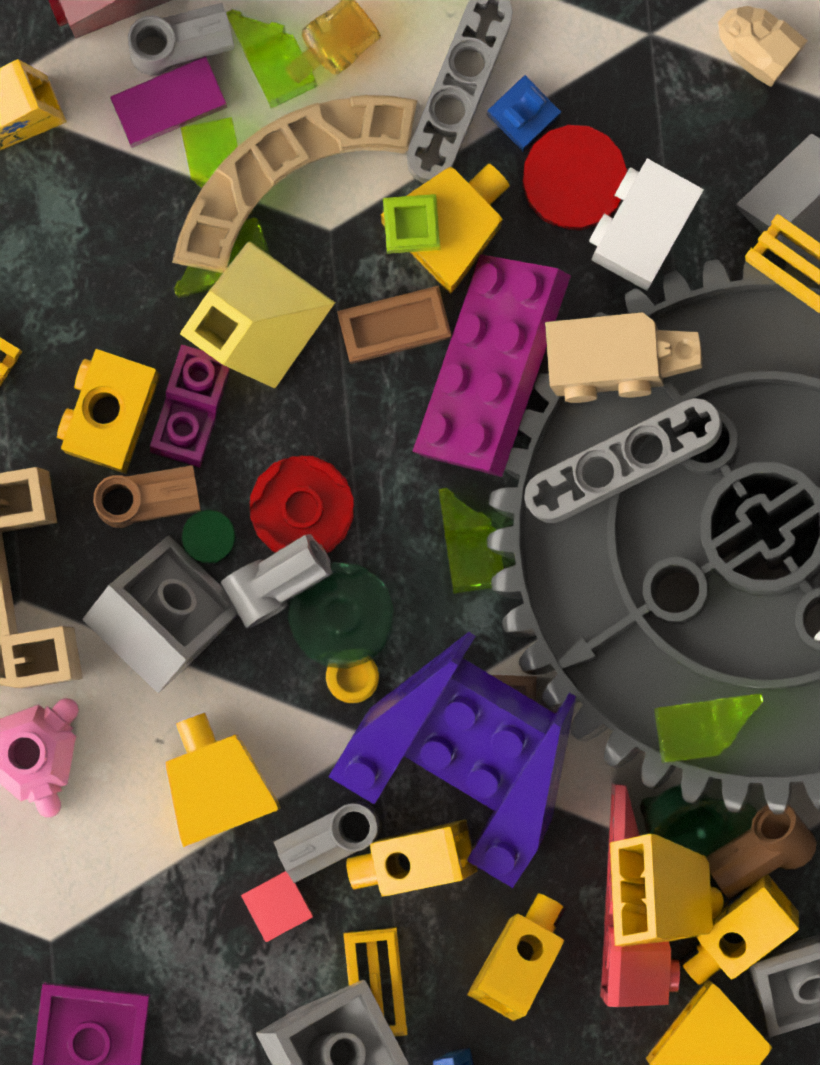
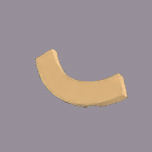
M351 96L350 98L308 105L285 114L262 127L242 142L219 165L201 189L188 212L180 232L172 263L224 273L227 269L230 254L238 233L259 200L281 180L307 164L341 153L364 150L405 154L409 148L417 100L395 96Z

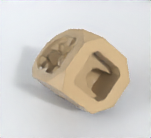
M751 6L731 9L718 21L720 39L733 60L756 79L770 87L775 84L791 65L808 41L784 20L777 19L765 9Z

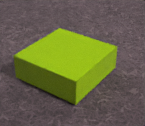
M436 194L383 198L387 254L440 250Z

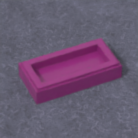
M206 56L110 97L131 148L228 108Z

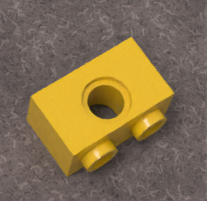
M95 349L92 361L84 359L77 373L74 388L81 390L75 409L67 408L62 416L57 432V438L63 440L61 450L66 454L126 474L161 376L158 371L137 362ZM104 397L116 398L120 405V411L116 419L106 424L96 422L93 418V407L96 402Z

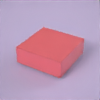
M286 871L241 895L265 942L313 918V914L296 883H293Z

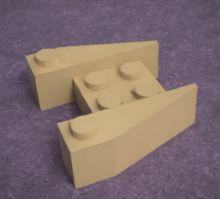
M39 467L0 473V685L14 688H34L83 679L74 627L59 626L18 633L2 533L57 523L49 471Z

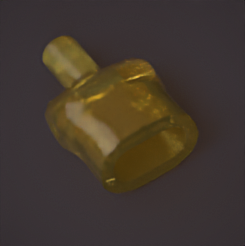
M340 0L331 9L316 17L302 29L301 35L308 49L289 63L285 69L296 83H300L320 65L333 75H339L354 63L366 49L381 39L380 32L355 0Z

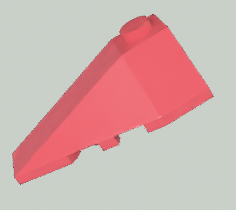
M611 784L600 996L607 1007L669 1005V992H678L680 981V961L671 959L669 941L621 947L615 946L610 843L639 836L626 785Z

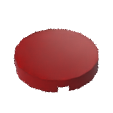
M566 125L547 132L533 145L524 163L522 186L529 206L543 221L560 228H568L567 230L582 231L597 226L604 213L610 216L616 211L621 199L615 196L627 173V168L621 150L606 134L590 126Z
M292 456L273 463L258 477L250 495V518L257 536L274 553H277L280 549L304 535L311 534L328 554L348 534L354 520V498L346 478L331 463L314 456Z

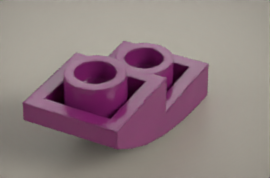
M181 344L166 389V400L150 444V453L201 467L228 379L229 367L224 366L202 350Z

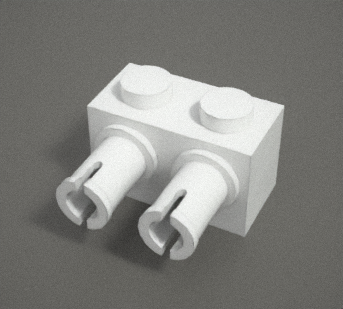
M648 158L640 172L630 167L615 196L623 200L614 218L604 213L589 240L590 243L597 246L592 261L647 291L704 189Z

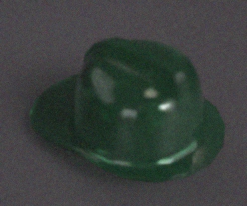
M681 784L668 788L658 796L644 798L640 803V811L644 817V826L647 834H656L705 857L751 829L752 820L758 812L748 802L740 813L730 812L726 808L724 799H713L708 794L696 804L686 802L682 796Z

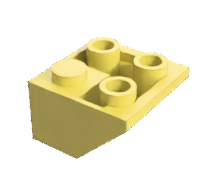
M249 241L209 290L180 332V335L224 366L272 388H276L336 302Z

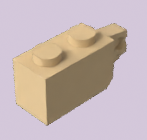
M643 312L545 322L550 387L556 396H565L566 402L582 403L594 401L597 399L598 392L618 391L620 397L626 398L647 396L651 394V387L664 386L665 377L702 368V346L698 332L658 330L655 322Z

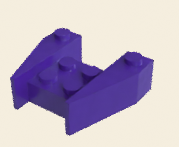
M468 632L369 709L328 777L375 804L403 756L494 810L481 831L467 861L513 888L537 852L553 819L576 696L569 692L556 714L465 660L463 657L475 638V635Z

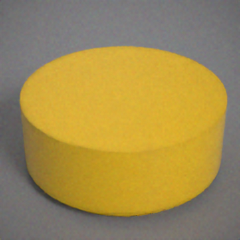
M349 650L338 654L331 660L326 671V682L330 692L337 699L346 703H359L368 699L375 692L379 682V672L375 662L367 654L356 650Z

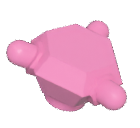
M70 698L61 699L52 709L48 706L44 709L40 705H36L0 718V784L20 801L28 799L29 803L35 801L39 813L44 817H54L59 813L61 802L57 793L61 792V787L68 783L76 735L71 732L73 727L70 724L77 717L79 711L77 703Z

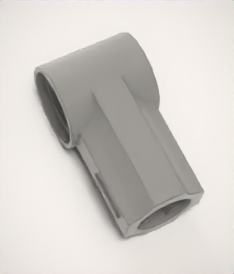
M223 3L164 18L155 15L144 16L135 21L128 33L130 58L134 67L141 73L150 76L165 73L176 64L234 50L231 28ZM154 36L161 38L167 44L165 49L156 55L145 54L138 48L143 39Z
M308 534L280 549L264 561L259 559L236 570L224 578L221 584L245 627L251 628L281 612L288 606V600L333 574L330 566V559L323 546L311 534Z
M355 801L275 840L274 844L286 872L291 877L293 883H296L369 847L370 843L375 842L380 835L382 822L379 813L373 806L366 802ZM352 811L360 812L368 819L370 830L364 840L354 841L344 834L342 822L347 813Z

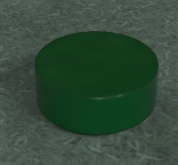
M203 510L195 513L187 520L182 531V541L184 548L191 557L199 562L212 564L220 562L230 555L235 546L236 533L231 521L225 515L214 510Z

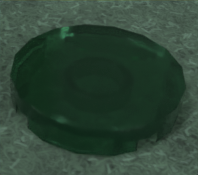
M335 562L330 564L333 574L290 599L288 621L296 644L308 658L325 667L348 669L367 663L383 650L393 632L395 611L388 588L380 579L370 573L368 569L358 564Z

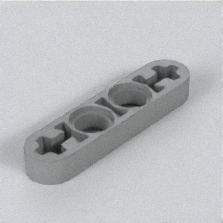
M470 0L465 8L408 148V169L412 176L421 183H426L445 169L454 167L511 26L513 11L509 0ZM489 4H494L498 7L497 16L503 19L502 22L492 21L486 33L485 41L495 42L492 48L480 39L464 37L466 31L476 37L480 27L481 16L475 13L477 9L486 10ZM474 50L481 54L485 63L481 73L476 76L467 77L457 71L454 61L462 51ZM444 98H456L463 104L465 115L458 123L452 125L444 124L436 117L435 107ZM427 126L440 135L456 137L453 144L443 138L439 148V158L445 163L443 166L434 165L430 172L422 169V159L416 156L418 152L427 153L434 140L433 133H424Z
M693 398L683 401L538 473L530 479L525 488L524 499L526 506L536 518L547 523H557L578 514L712 447L721 436L722 422L720 415L715 407L704 399ZM692 412H697L700 418L711 417L712 421L705 425L706 435L697 438L693 432H687L677 437L683 448L675 452L671 439L661 428L671 422L674 433L689 425L687 416ZM644 435H655L660 438L663 444V451L659 459L649 464L640 463L635 460L632 451L636 440ZM596 459H606L612 463L614 469L611 482L601 488H593L587 485L584 478L585 468L591 461ZM573 471L575 483L585 494L584 497L576 500L575 493L570 490L557 498L560 507L556 510L551 511L546 505L537 506L536 501L543 497L542 487L550 484L554 490H560L570 485L564 475Z

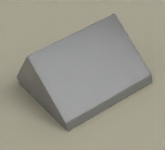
M812 133L735 205L761 234L768 230L771 226V221L778 213L820 243V138ZM782 234L777 237V240L797 254L806 256L808 262L820 269L819 260Z
M820 934L776 947L748 968L769 1038L820 1022Z

